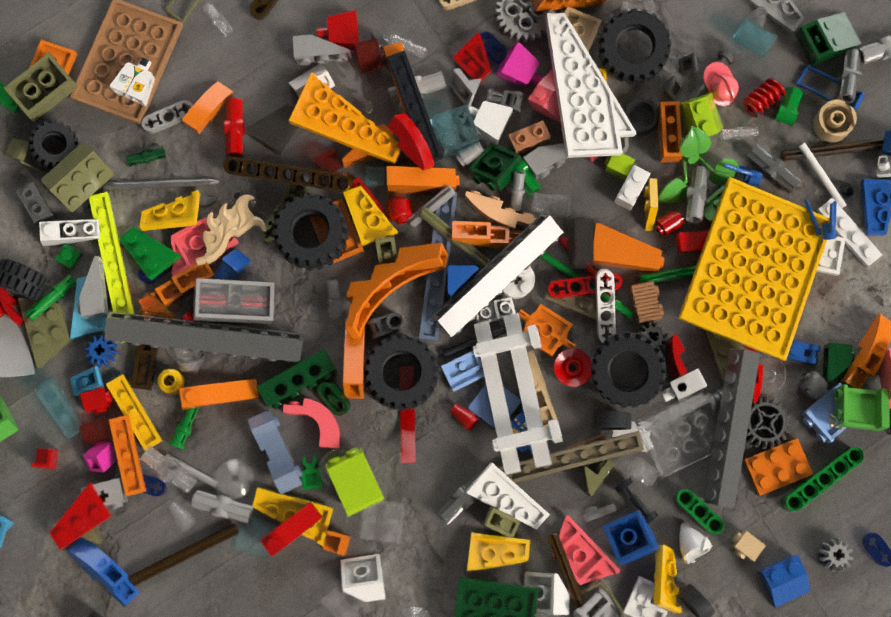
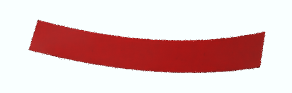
M399 366L400 391L408 390L414 386L413 366ZM415 408L406 409L407 411L400 410L401 464L416 463Z

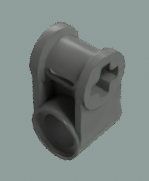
M394 312L371 319L366 324L371 329L372 341H376L401 331L404 328L405 322L399 313ZM399 318L401 320L400 325L397 327L391 326V320Z

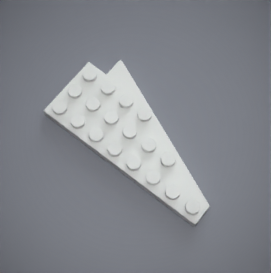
M547 13L545 15L566 158L621 155L623 152L620 137H634L636 135L635 129L566 14Z

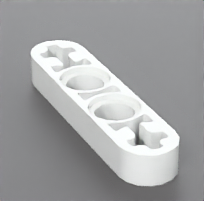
M600 269L595 277L597 336L601 342L606 340L602 336L605 333L604 325H607V330L611 333V335H608L609 338L616 334L614 275L608 269ZM604 273L610 277L606 279L607 287L610 286V288H605L603 280L600 279ZM603 292H609L611 295L607 302L600 300V295ZM602 312H611L610 319L606 321L602 320Z

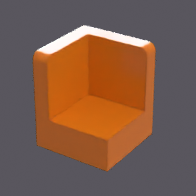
M327 530L323 550L345 556L350 536Z

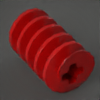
M768 78L765 83H762L754 92H751L743 99V105L749 115L758 118L757 113L763 114V108L769 109V104L774 105V99L780 100V95L784 96L786 92L779 82Z

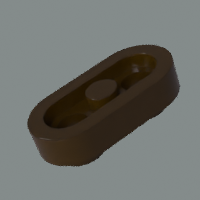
M253 0L249 8L252 17L257 20L266 18L278 0ZM258 9L263 10L261 13H257Z

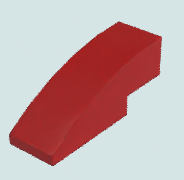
M406 113L394 115L387 127L400 139L397 146L421 170L433 168L435 164L432 154L415 123Z

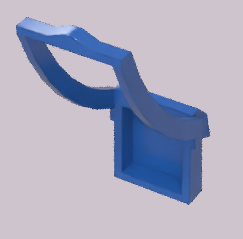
M806 65L799 74L796 85L819 95L828 102L832 101V99L800 82L807 70L816 72L838 85L839 82L830 75ZM856 91L855 100L852 103H847V105L852 106L857 111L865 94Z

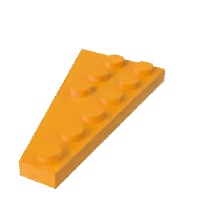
M311 72L289 119V123L395 165L401 149L397 146L398 142L385 131H381L375 126L374 122L364 117L358 109L342 96L337 95L325 82H321Z

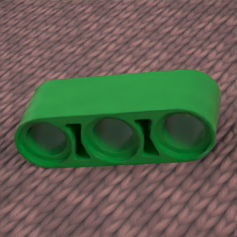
M683 489L675 493V504L706 533L719 534L723 531V520L692 491ZM682 493H685L688 496V502L686 504H683L680 501V495ZM697 506L703 510L701 517H697L694 513ZM711 520L717 522L718 527L715 531L709 527Z

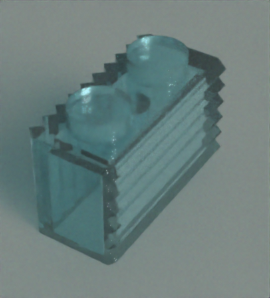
M745 18L732 39L758 55L765 57L776 40L777 35L770 33V31H767V29L760 25L758 26L757 23L754 24V21L751 22V20Z

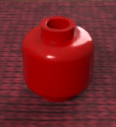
M403 195L391 197L390 201L386 204L389 220L396 222L397 225L407 223V219L412 217L410 200L404 198Z

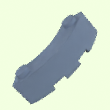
M267 410L248 419L251 431L261 451H263L273 481L280 494L302 485L300 477L303 474L298 465L295 466L278 429V426L281 425L277 416H272L270 410Z

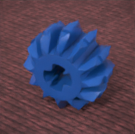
M103 334L100 338L93 336L94 342L87 341L90 348H84V351L90 352L86 354L85 358L91 359V365L97 364L101 368L104 363L108 367V360L113 362L116 360L112 355L118 354V351L113 350L117 347V344L110 342V340H105V335ZM101 347L105 349L104 353H98L99 349L102 350Z

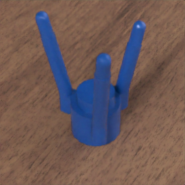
M728 164L723 165L725 168L744 174L743 181L746 184L757 187L760 185L762 172L738 164L739 168Z
M805 199L804 202L815 227L816 236H821V240L836 239L837 202L834 201L830 204L829 223L821 224L822 228H819L809 201Z

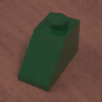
M838 343L824 345L823 377L827 382H831L852 364L855 357L852 345Z

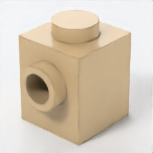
M742 531L734 536L732 539L734 543L731 547L735 549L734 553L744 560L746 558L749 561L755 562L766 545L749 532Z

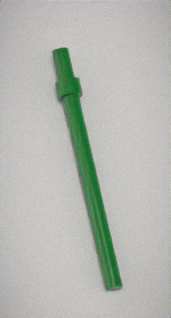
M545 252L540 256V258L569 278L581 277ZM589 282V287L592 290H596V286ZM602 293L600 299L607 302L610 296ZM616 298L615 312L619 311L630 319L634 312L622 305L623 302Z

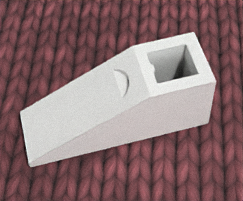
M99 219L39 222L42 246L64 245L65 243L70 244L100 238Z

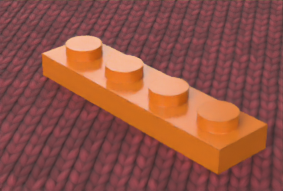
M130 415L109 419L125 496L128 497L146 492Z

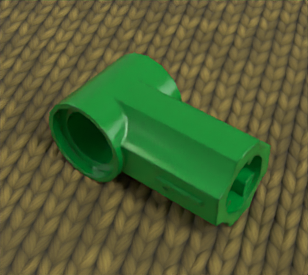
M788 87L782 103L777 109L774 120L793 126L798 115L797 109L803 92L799 88Z
M521 158L522 160L511 172L513 180L514 171L526 173L524 189L526 196L530 197L537 193L541 186L531 174L526 161Z

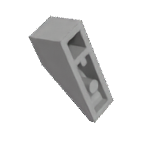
M94 256L79 296L80 303H77L78 313L85 319L104 317L109 314L103 259L99 256Z

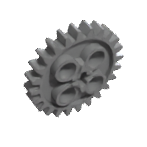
M498 0L499 2L495 5L498 9L495 10L494 14L499 15L496 17V22H501L499 28H505L503 34L509 32V38L511 39L513 36H516L517 42L521 37L524 43H526L527 38L533 42L535 36L540 39L541 33L546 35L545 15L547 13H555L554 10L540 11L542 15H536L532 0H528L526 3L521 0ZM508 10H513L516 14L511 15ZM525 22L529 27H523L521 23Z

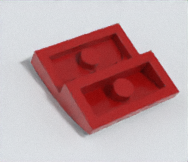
M677 334L667 340L668 344H666L668 367L674 380L687 373L680 358L685 349Z

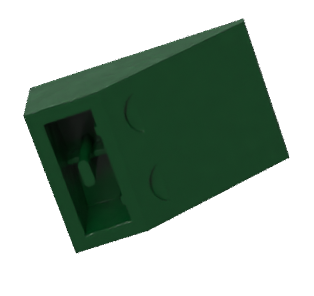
M845 12L812 21L801 26L795 34L811 67L861 45Z

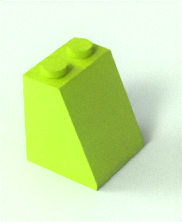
M712 92L680 103V118L686 136L691 126L703 130L708 136L715 135L722 130L723 125Z
M362 448L350 449L346 452V455L340 458L339 456L333 457L325 464L348 516L384 500L381 489Z

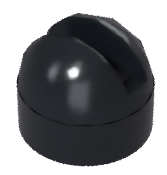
M850 182L842 183L839 187L840 196L845 199L851 198L855 194L854 186Z

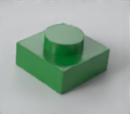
M65 243L55 260L73 270L83 254Z

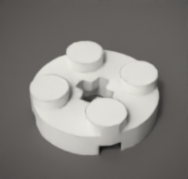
M531 266L518 274V277L521 278L518 284H514V282L509 283L502 293L513 299L523 298L530 293L535 284V274Z

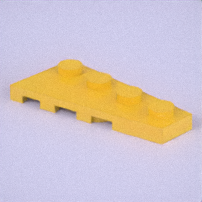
M261 487L257 488L252 506L271 518L283 522L309 502H312L323 518L302 535L316 541L321 546H324L327 535L326 531L329 528L334 507L287 494H280V492Z

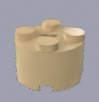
M842 100L827 102L816 113L813 120V128L818 139L830 143L843 140L853 130L857 122L856 112L852 106L847 105Z

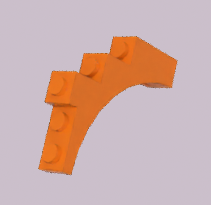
M442 243L399 248L396 263L375 265L371 280L350 283L346 296L351 305L349 306L348 318L345 321V328L353 339L361 337L364 326L371 314L392 292L417 277L446 269L448 253Z

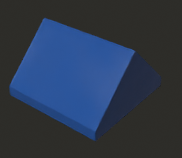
M448 266V301L477 275L478 268L476 266Z

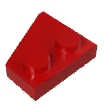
M477 32L452 58L473 80L481 79V83L492 70L482 37Z

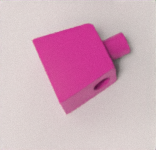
M519 42L512 45L495 74L519 87L527 85L529 81L537 86L543 79V76L536 72L540 64L539 61Z

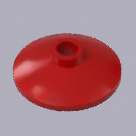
M567 349L557 356L554 363V372L562 384L569 387L581 386L591 377L592 361L580 349ZM571 364H574L576 366V370L574 372L569 370V366Z

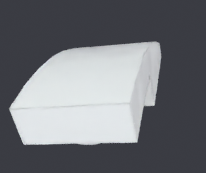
M512 297L494 300L488 307L481 309L475 318L476 324L485 321L492 323L504 320L503 317L516 314Z

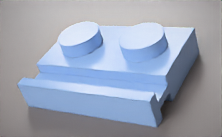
M474 351L441 366L453 392L485 377L480 357H475Z

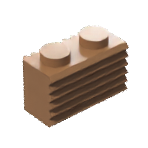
M654 281L631 285L629 292L637 325L660 321L662 315H664L662 304L658 303L657 297L660 296L659 288L657 285H654Z

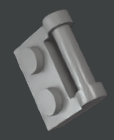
M598 587L594 591L595 594L581 608H577L573 612L575 617H589L587 615L588 611L601 599L604 604L591 617H622L616 604L603 587Z

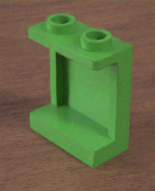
M845 384L836 388L834 393V400L836 401L834 419L836 420L837 427L883 431L889 428V389L881 388L877 391L848 388V385Z

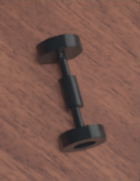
M629 477L614 489L617 493L625 489L630 496V501L637 510L640 509L645 516V521L649 524L658 517L656 511L647 514L637 495H633L628 488L633 483V480Z

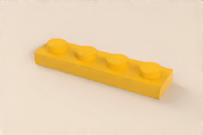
M122 374L107 383L108 389L124 416L130 415L133 432L143 449L147 451L162 442L161 436L125 375Z

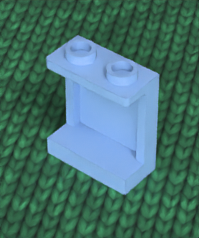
M841 383L834 385L822 398L814 402L801 414L804 423L808 427H812L816 431L817 438L826 444L832 443L834 438L846 429V427H843L842 430L834 427L831 428L828 417L829 414L834 415L836 409L834 393L836 388L842 385Z

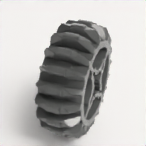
M765 396L762 400L759 397L756 403H752L747 436L750 437L747 440L748 444L755 441L754 447L757 448L761 443L762 449H766L767 445L771 449L774 448V443L777 446L781 444L780 439L783 441L787 439L783 433H790V430L786 428L791 426V422H786L790 415H784L787 408L780 409L782 406L781 402L775 405V398H771L768 401V397ZM759 407L768 408L774 413L766 415L763 411H760ZM754 412L756 423L751 427L750 419ZM770 419L765 426L758 427L763 420ZM778 419L779 426L775 433L774 421ZM762 430L766 434H768L770 438H762L758 436L755 432Z

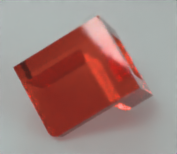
M333 147L314 158L318 169L337 172L343 168V164Z

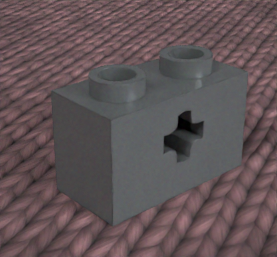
M33 181L16 190L30 217L37 226H39V222H49L57 219L40 188Z

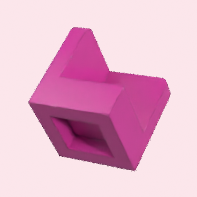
M97 442L83 455L90 471L105 472L117 461L116 451L111 442Z

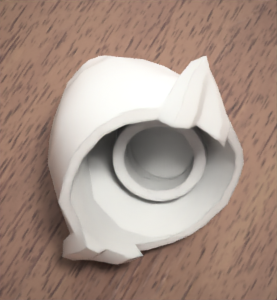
M687 522L681 523L679 546L683 556L682 563H695L694 559L707 553L712 548V544L707 537L693 529Z

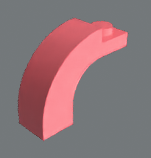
M304 398L303 406H300V402H289V405L283 406L284 414L308 416L318 423L320 428V448L340 450L341 435L338 423L324 405Z

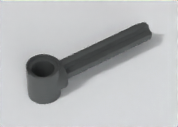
M727 40L719 50V58L716 62L723 63L726 66L733 65L742 53V50ZM704 78L690 94L688 100L702 96L707 92L708 89Z

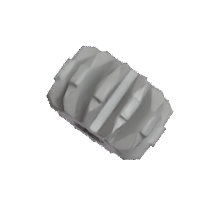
M831 538L828 539V543H822L825 550H819V553L823 554L824 557H820L819 560L826 561L824 567H830L832 572H835L837 569L842 572L844 571V566L850 567L847 560H853L854 558L849 556V553H852L853 550L846 549L849 543H842L840 538H837L835 541ZM834 552L839 553L838 558L833 557Z

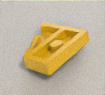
M650 178L648 186L644 187V197H646L644 203V211H646L645 231L653 230L658 211L657 179Z

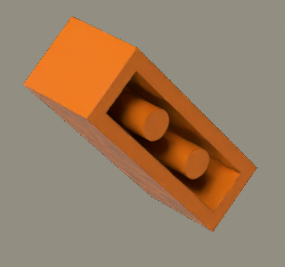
M679 101L660 102L658 106L660 163L679 162L683 157L680 152V145L682 143Z

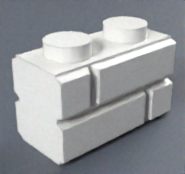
M633 165L614 203L631 211L650 173Z

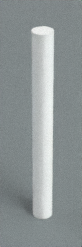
M806 143L801 144L799 149L832 198L841 208L845 207L846 203Z

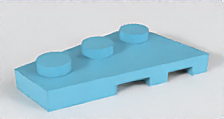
M86 277L77 279L70 336L72 340L105 332L107 316L85 319L78 313L77 303H80L79 296Z

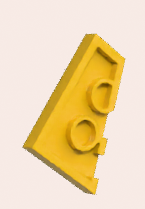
M362 186L343 192L362 246L375 242L376 238L398 234V231L392 226Z
M199 191L191 192L192 195L185 198L182 196L175 198V201L165 205L162 203L142 211L140 229L148 231L197 225L200 201Z
M471 533L467 573L528 562L530 540Z
M658 545L660 549L656 550L654 605L673 613H682L681 606L677 604L676 595L679 593V587H676L674 577L677 575L674 549L665 545Z

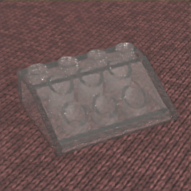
M704 389L635 421L641 439L661 479L712 455L719 413L713 396Z

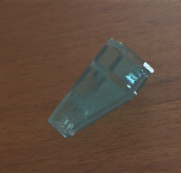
M53 376L36 385V395L67 439L85 429L64 391Z

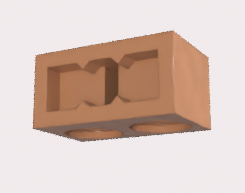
M540 121L509 134L507 142L512 152L523 155L538 147L549 144L551 136L544 121Z

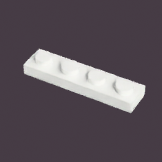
M831 198L817 212L829 218L830 204L835 200ZM837 203L836 234L839 237L846 238L845 244L867 268L881 257L882 253Z

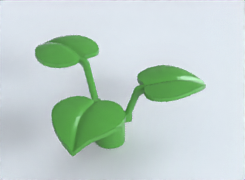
M691 126L687 136L680 145V152L683 155L681 162L683 164L684 180L676 178L667 183L658 196V202L675 204L687 197L688 185L686 183L688 179L686 163L694 164L699 160L712 172L709 175V180L716 185L725 184L729 177L735 178L739 173L725 168L724 164L738 168L739 165L734 159L725 158L716 163L715 167L712 168L699 155L708 151L711 146V139L703 130Z

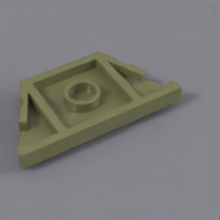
M18 298L36 366L38 369H42L48 360L52 357L54 358L61 348L66 347L72 341L62 305L53 303L32 322L30 317L28 318L25 315V312L39 300L33 301L27 298Z

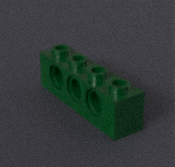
M323 349L257 386V389L269 409L273 408L275 410L284 405L283 401L299 397L301 395L300 392L306 388L309 391L318 386L317 382L333 378L337 370L326 350ZM312 367H319L320 373L317 376L310 375ZM296 376L303 377L301 385L296 386L293 384V379ZM280 385L286 387V392L283 395L276 394V389Z

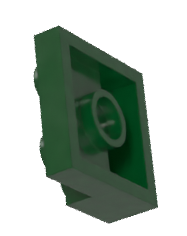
M491 142L468 169L472 176L471 179L476 184H481L482 182L491 191H495V189L502 191L512 179L511 172L522 159L519 154Z

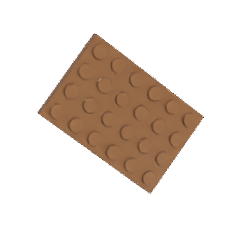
M112 0L76 82L78 88L70 95L71 100L141 125L183 28V23L121 0ZM141 58L151 62L148 71L154 76V83L146 107L114 93L110 88V84L126 63L137 66Z

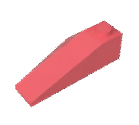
M552 68L537 84L528 100L533 110L561 123Z

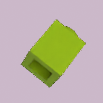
M623 153L616 156H607L604 163L607 165L605 172L625 181L635 159Z

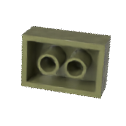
M47 53L4 87L33 122L78 88L50 53Z
M83 141L47 173L41 181L73 213L115 174Z

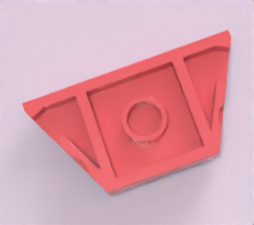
M206 218L197 221L195 226H188L171 235L172 250L182 257L172 264V276L197 264L196 258L205 256L207 248L203 240V234L206 230L210 231ZM235 237L230 238L226 250L239 244Z
M567 515L559 537L577 583L582 585L619 573L621 570Z

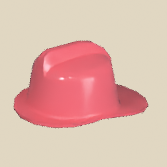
M720 62L711 63L704 71L705 85L709 93L712 92L717 105H729L737 96L738 82L725 64Z

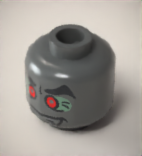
M806 371L799 377V389L809 399H820L827 393L828 382L819 372Z

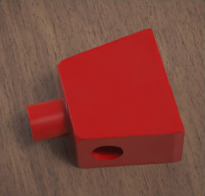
M356 10L327 17L328 27L317 28V37L321 39L329 38V42L349 50H360Z

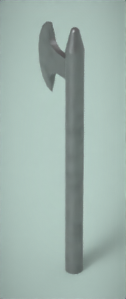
M208 178L108 182L104 184V190L195 187V191L198 190L200 193L199 207H204L216 200V197H208L205 194V186L219 184L220 181Z

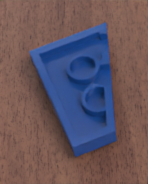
M863 179L860 181L865 236H884L887 234L891 217V180Z

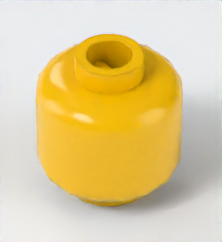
M166 369L160 373L157 383L161 391L168 395H175L179 393V388H184L185 380L179 371Z

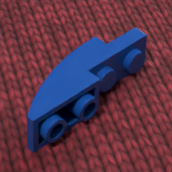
M81 537L67 550L93 580L97 579L123 607L139 593L136 587L127 579L128 575L123 569L88 540Z

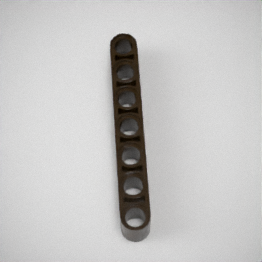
M229 157L223 163V168L228 174L343 192L350 190L354 184L352 176L340 172L245 157ZM233 161L237 163L236 170L232 168ZM251 163L255 166L254 173L250 171ZM269 166L273 169L272 176L267 172ZM287 169L291 171L290 179L285 175ZM305 172L310 176L308 182L303 178ZM323 175H326L328 178L326 185L321 180ZM341 178L346 180L344 188L340 185Z

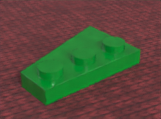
M132 227L119 237V240L150 280H153L182 258L175 251L135 227Z

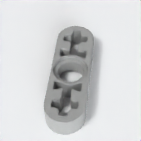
M183 100L149 114L143 118L142 127L147 133L154 134L182 122L186 115L183 107L186 106L189 108V111L193 104L188 100ZM177 109L178 114L180 115V117H177V114H176V112H175L174 110ZM166 113L174 115L173 119L169 122L163 119ZM157 117L160 118V120H161V122H162L163 124L160 125V123L157 122V121H158ZM149 121H152L154 123L153 128H150L148 126Z

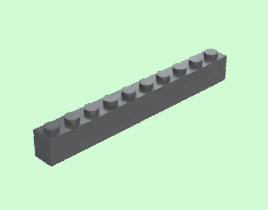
M111 311L106 317L105 340H110L112 343L129 342L135 346L146 344L153 348L163 346L169 347L171 350L207 351L213 355L224 353L231 357L242 355L249 359H257L259 357L266 358L268 361L285 360L287 363L300 362L302 356L304 334Z

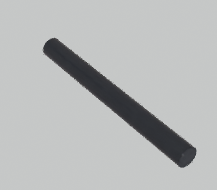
M505 326L491 331L493 338L507 333ZM475 337L443 350L444 357H449L478 344L477 338Z

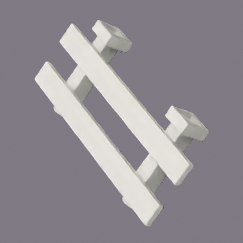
M518 313L503 317L507 332L506 337L493 340L489 321L474 324L478 344L473 346L475 357H481L497 438L493 440V447L495 451L501 452L505 475L521 471L517 447L531 444L535 466L538 468L552 464L547 440L552 439L554 443L563 441L559 422L556 419L548 421L549 426H543L526 346L532 345L534 349L540 348L542 345L538 328L535 325L527 326V332L522 331ZM511 350L528 431L513 434L496 356V353Z

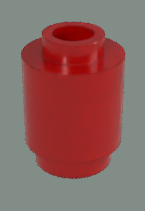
M677 210L671 211L656 220L655 229L659 235L667 237L682 227L684 219Z

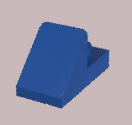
M236 248L222 258L223 263L214 272L215 276L213 279L235 280L251 260Z

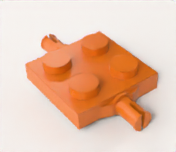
M542 304L531 315L522 309L519 311V317L526 321L523 332L528 331L527 326L535 325L538 328L542 345L538 349L552 357L555 351L562 345L568 349L575 347L576 344L566 339L568 331L573 324Z

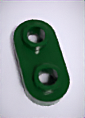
M325 381L318 386L317 394L333 414L342 416L349 412L351 407L350 401L334 382Z

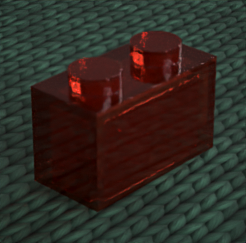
M377 38L355 43L361 73L383 68L382 62L385 61L382 44H378Z

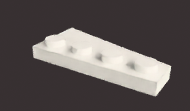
M492 462L465 491L469 495L535 529H538L550 515Z

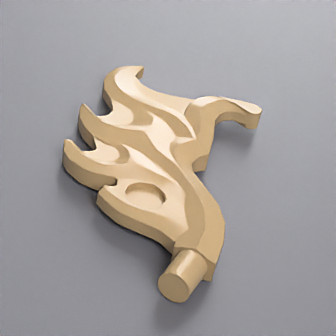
M243 195L239 197L233 208L229 210L226 209L227 203H225L220 208L216 219L213 218V212L208 215L207 225L210 231L206 230L203 234V240L207 249L205 256L196 258L198 266L206 263L209 265L219 259L225 252L231 237H239L254 226L261 227L263 232L267 231L263 220L255 217L248 208L249 201L254 200L253 196Z

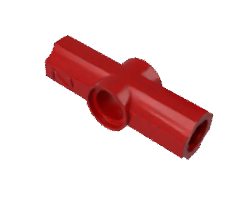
M238 98L226 100L224 133L226 136V155L231 157L243 156L245 121L243 119V100Z

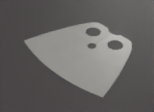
M7 314L0 317V377L35 374L29 348L19 327Z

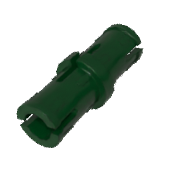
M163 146L152 150L144 149L142 152L126 155L129 167L143 163L150 164L152 161L166 158Z

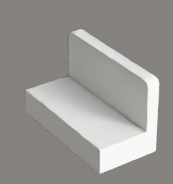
M321 64L289 82L299 98L311 72L321 82H325L330 89L335 86L328 71Z

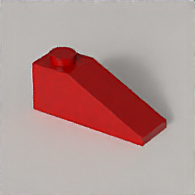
M309 502L265 534L260 542L272 557L323 517L313 503Z

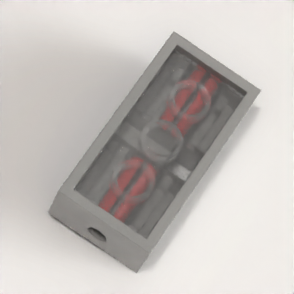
M196 278L194 282L193 321L271 324L273 322V282Z

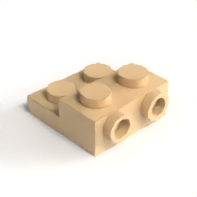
M567 6L566 11L561 13L566 14L589 53L602 20Z

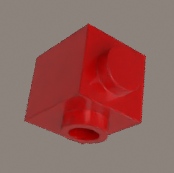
M104 387L80 393L85 413L99 415L106 413L107 409L112 408V394Z

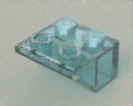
M467 104L432 116V126L444 157L458 153V150L480 140Z

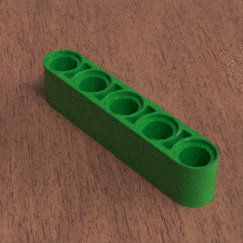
M859 447L843 450L785 495L781 501L783 509L788 512L801 510L864 460L863 450ZM851 451L856 454L855 461H852L849 457ZM836 463H839L841 466L840 473L834 469ZM821 474L826 477L824 485L819 481ZM806 486L811 489L810 496H806L804 493ZM791 497L796 501L794 508H791L789 505Z

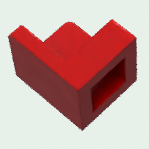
M37 448L36 461L31 463V467L56 470L59 450Z

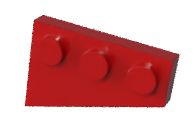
M92 483L88 484L49 532L59 550L64 549L112 517V514Z

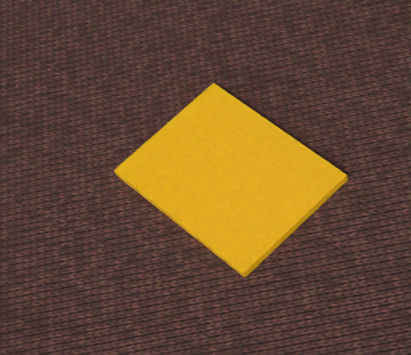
M729 177L678 319L781 361H786L827 240H821V236H816L815 227L808 210ZM813 211L819 228H822L821 224L829 223L828 217Z

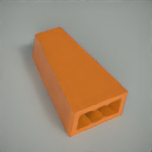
M386 166L388 195L438 193L439 190H443L447 186H451L456 192V186H460L459 175H456L455 169L430 168L421 170L419 167Z
M596 223L594 226L589 264L646 272H658L660 268H663L664 257L662 256V250L600 223Z
M365 326L361 337L353 339L345 328L343 387L344 395L349 399H364Z

